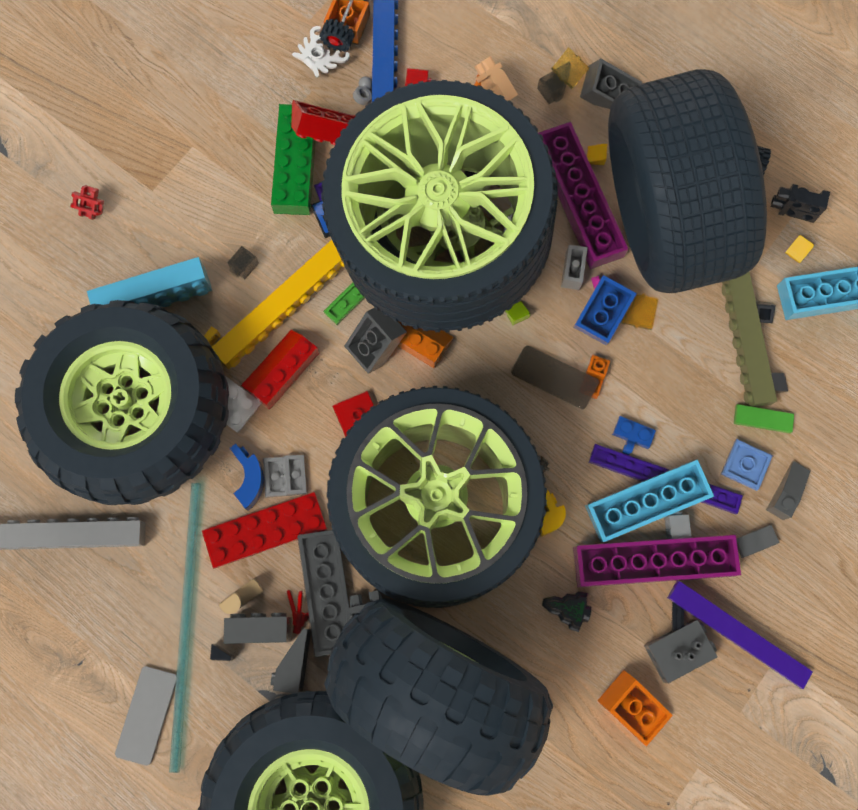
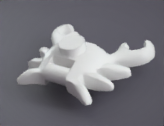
M315 26L310 30V43H308L307 37H304L305 49L302 45L298 44V49L302 54L292 53L293 57L304 62L314 72L316 78L319 77L318 70L328 73V69L337 67V64L333 63H345L349 60L348 52H346L344 58L339 57V50L330 56V51L324 49L322 43L317 44L321 37L315 35V32L321 30L320 26Z

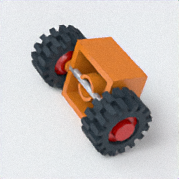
M332 0L319 35L323 44H327V47H332L335 51L338 49L340 52L348 51L352 42L358 44L370 17L369 0Z

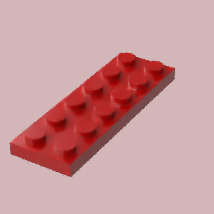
M313 492L202 530L212 567L216 569L298 540V535L325 531L327 527L316 494Z

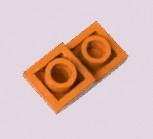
M595 355L591 356L579 393L594 399L598 398L610 364L609 360Z

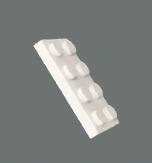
M226 377L229 386L227 425L239 433L262 403Z

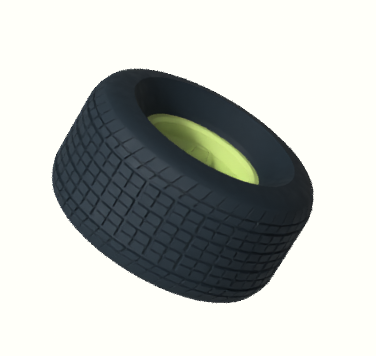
M696 69L635 85L620 93L614 99L609 113L608 142L610 161L626 236L637 267L645 281L655 291L670 294L736 279L747 274L757 265L763 253L767 227V202L762 164L754 132L746 110L731 83L718 72Z

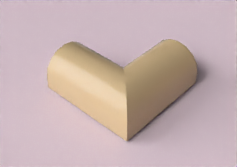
M254 578L219 604V607L224 613H236L242 606L264 590L259 581Z

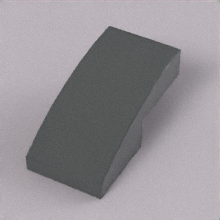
M772 525L736 538L741 558L780 543Z

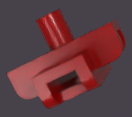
M84 185L81 187L80 193L72 192L73 202L70 207L77 209L79 216H85L94 220L96 215H102L104 200L98 199L99 189Z

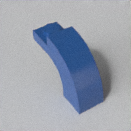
M234 444L230 447V450L242 464L245 477L241 487L233 494L243 507L249 511L257 503L263 491L264 473L260 461L254 454L247 458L250 455L243 446L239 447L237 444Z

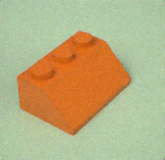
M398 321L407 331L398 347L430 367L435 368L454 337L443 330H440V332H435L434 330L423 331L422 328L414 329L412 326H404Z

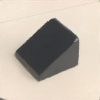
M756 301L760 323L772 324L776 305L770 302Z
M771 373L775 393L788 392L785 374Z
M211 644V660L232 661L234 659V655L219 645Z

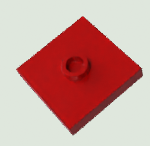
M368 391L332 406L345 437L347 436L346 432L354 425L353 423L356 420L359 421L361 415L369 411L373 406Z

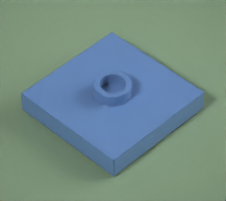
M736 439L721 475L758 491L773 455Z

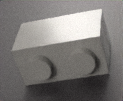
M568 246L565 254L561 282L562 288L580 289L583 283L587 247Z

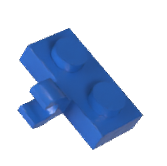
M619 416L612 435L626 440L622 453L630 455L635 444L649 449L656 430Z

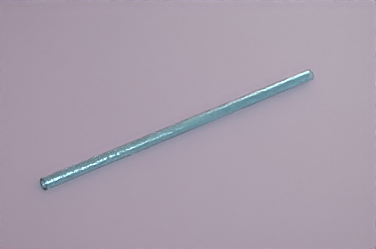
M191 483L169 764L170 773L180 772L201 492L200 483Z

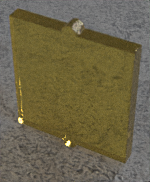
M568 47L552 66L551 70L560 77L561 81L563 80L573 89L590 67Z
M636 294L621 323L634 326L636 329L639 327L652 330L658 299L647 297L644 294Z

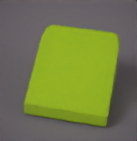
M521 301L514 304L510 310H505L512 325L530 317V312Z

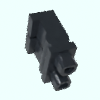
M792 184L790 188H779L777 195H774L770 207L779 209L778 215L784 216L786 214L793 218L814 223L827 209L830 192L822 190L818 194L809 192V190L803 187L798 188V185Z

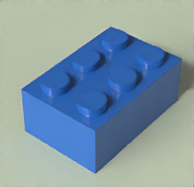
M603 275L573 328L607 345L637 293Z

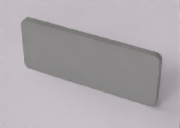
M148 666L141 669L115 751L117 758L146 766L151 764L177 682L176 674Z

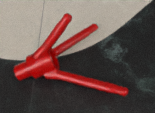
M288 590L287 595L292 610V624L294 625L293 633L300 634L305 621L309 618L308 612H301L303 592L299 591L296 611L291 591Z

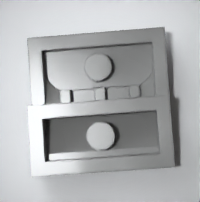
M287 455L263 459L265 498L307 493L304 455Z

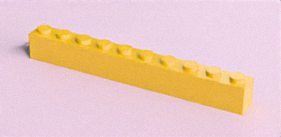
M332 240L212 346L220 361L228 370L231 367H236L245 354H250L255 349V345L266 340L269 333L273 329H278L287 316L291 317L296 312L297 307L307 303L315 291H320L328 279H333L337 275V271L345 267Z

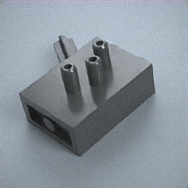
M672 602V631L644 645L663 683L668 684L718 657L715 653L717 651L716 646L711 640H708L705 634L707 630L703 623L698 620H691L684 624V609Z

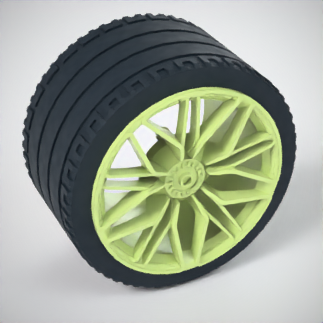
M431 80L430 82L420 81L417 84H407L408 86L395 88L394 91H389L380 98L377 97L371 104L368 103L361 112L359 111L355 114L356 117L348 122L349 125L346 129H342L340 132L341 136L335 140V147L330 150V158L327 159V167L323 172L324 180L322 181L323 192L321 193V199L323 201L324 219L331 239L355 287L376 310H381L383 315L392 318L395 322L400 321L402 325L412 326L414 329L422 328L423 331L434 330L435 332H440V330H445V332H450V330L462 331L463 328L472 329L473 326L484 325V322H490L498 315H503L506 309L510 310L515 303L521 300L522 295H526L528 289L534 284V278L538 277L543 267L549 245L556 196V179L554 178L555 171L552 165L551 155H548L549 149L543 142V136L538 134V128L530 123V118L524 116L520 108L517 109L513 106L510 100L506 101L504 96L496 95L492 90L483 89L482 86H474L468 82L461 83L457 80L454 82ZM462 165L473 167L480 172L467 177L461 171ZM396 181L406 189L404 198L391 199L383 197ZM499 185L502 188L499 190L480 191L484 186ZM490 198H509L514 210L511 221L489 200ZM482 205L506 228V231L502 236H499L467 222L470 210ZM378 206L389 209L374 220ZM396 214L405 215L372 235V230ZM404 226L400 257L398 258L384 249L377 240ZM420 226L435 232L417 263L413 264L406 261L412 227ZM447 230L457 231L466 262L458 263ZM462 231L495 244L482 254L469 260ZM443 236L455 265L440 267L424 266Z

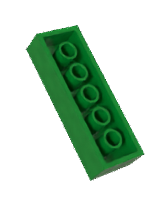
M279 104L271 207L274 214L310 215L316 140L311 137H298L291 127L292 104Z

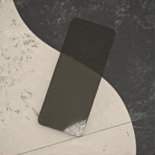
M530 346L523 348L511 370L513 376L580 409L587 407L599 385L597 378Z

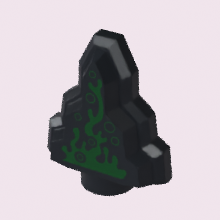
M577 591L575 595L566 594L562 598L552 596L543 598L542 606L549 613L558 615L561 622L568 624L569 629L578 633L583 621H589L592 607L587 605L588 593Z

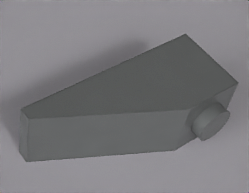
M792 461L766 510L782 520L792 518L801 501L811 471Z

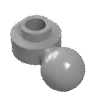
M365 76L359 80V86L353 92L354 100L360 105H367L372 98L370 92L372 80Z

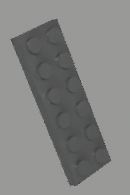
M332 530L297 536L315 657L331 653L344 626L350 620L340 546Z

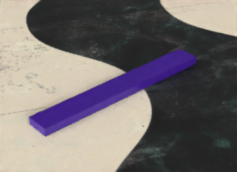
M594 444L588 462L639 481H645L669 471V469L598 444ZM709 484L714 497L701 503L735 515L738 514L743 495Z
M676 581L667 597L669 600L800 689L805 688L813 671L682 582Z

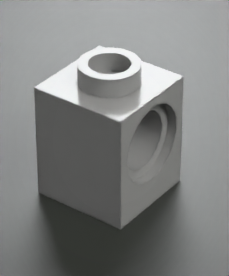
M676 512L664 518L667 539L692 538L689 515H682V512Z

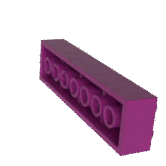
M571 121L539 132L538 134L543 136V142L547 145L548 153L552 158L553 167L556 172L555 179H557L558 198L579 245L587 247L586 261L590 270L624 258L628 247Z
M736 535L579 545L573 547L577 588L735 577L741 575Z

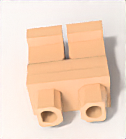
M489 56L475 66L480 75L476 80L478 83L481 82L483 89H490L496 95H502L506 101H509L518 94L506 73L501 69L503 67L501 63L495 64L492 57Z

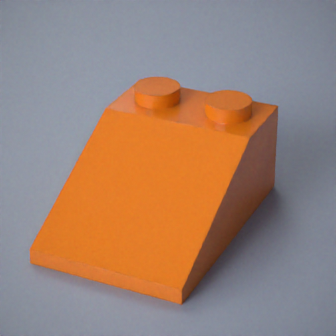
M625 670L622 671L597 700L646 747L673 716L646 688Z

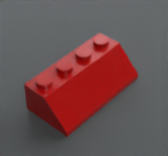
M296 100L292 101L291 127L296 135L301 138L311 137L318 142L328 141L335 145V140L341 136L340 132L342 129H346L349 125L348 122L356 117L355 115Z
M290 330L242 383L241 387L270 410L319 355L318 348L303 335Z

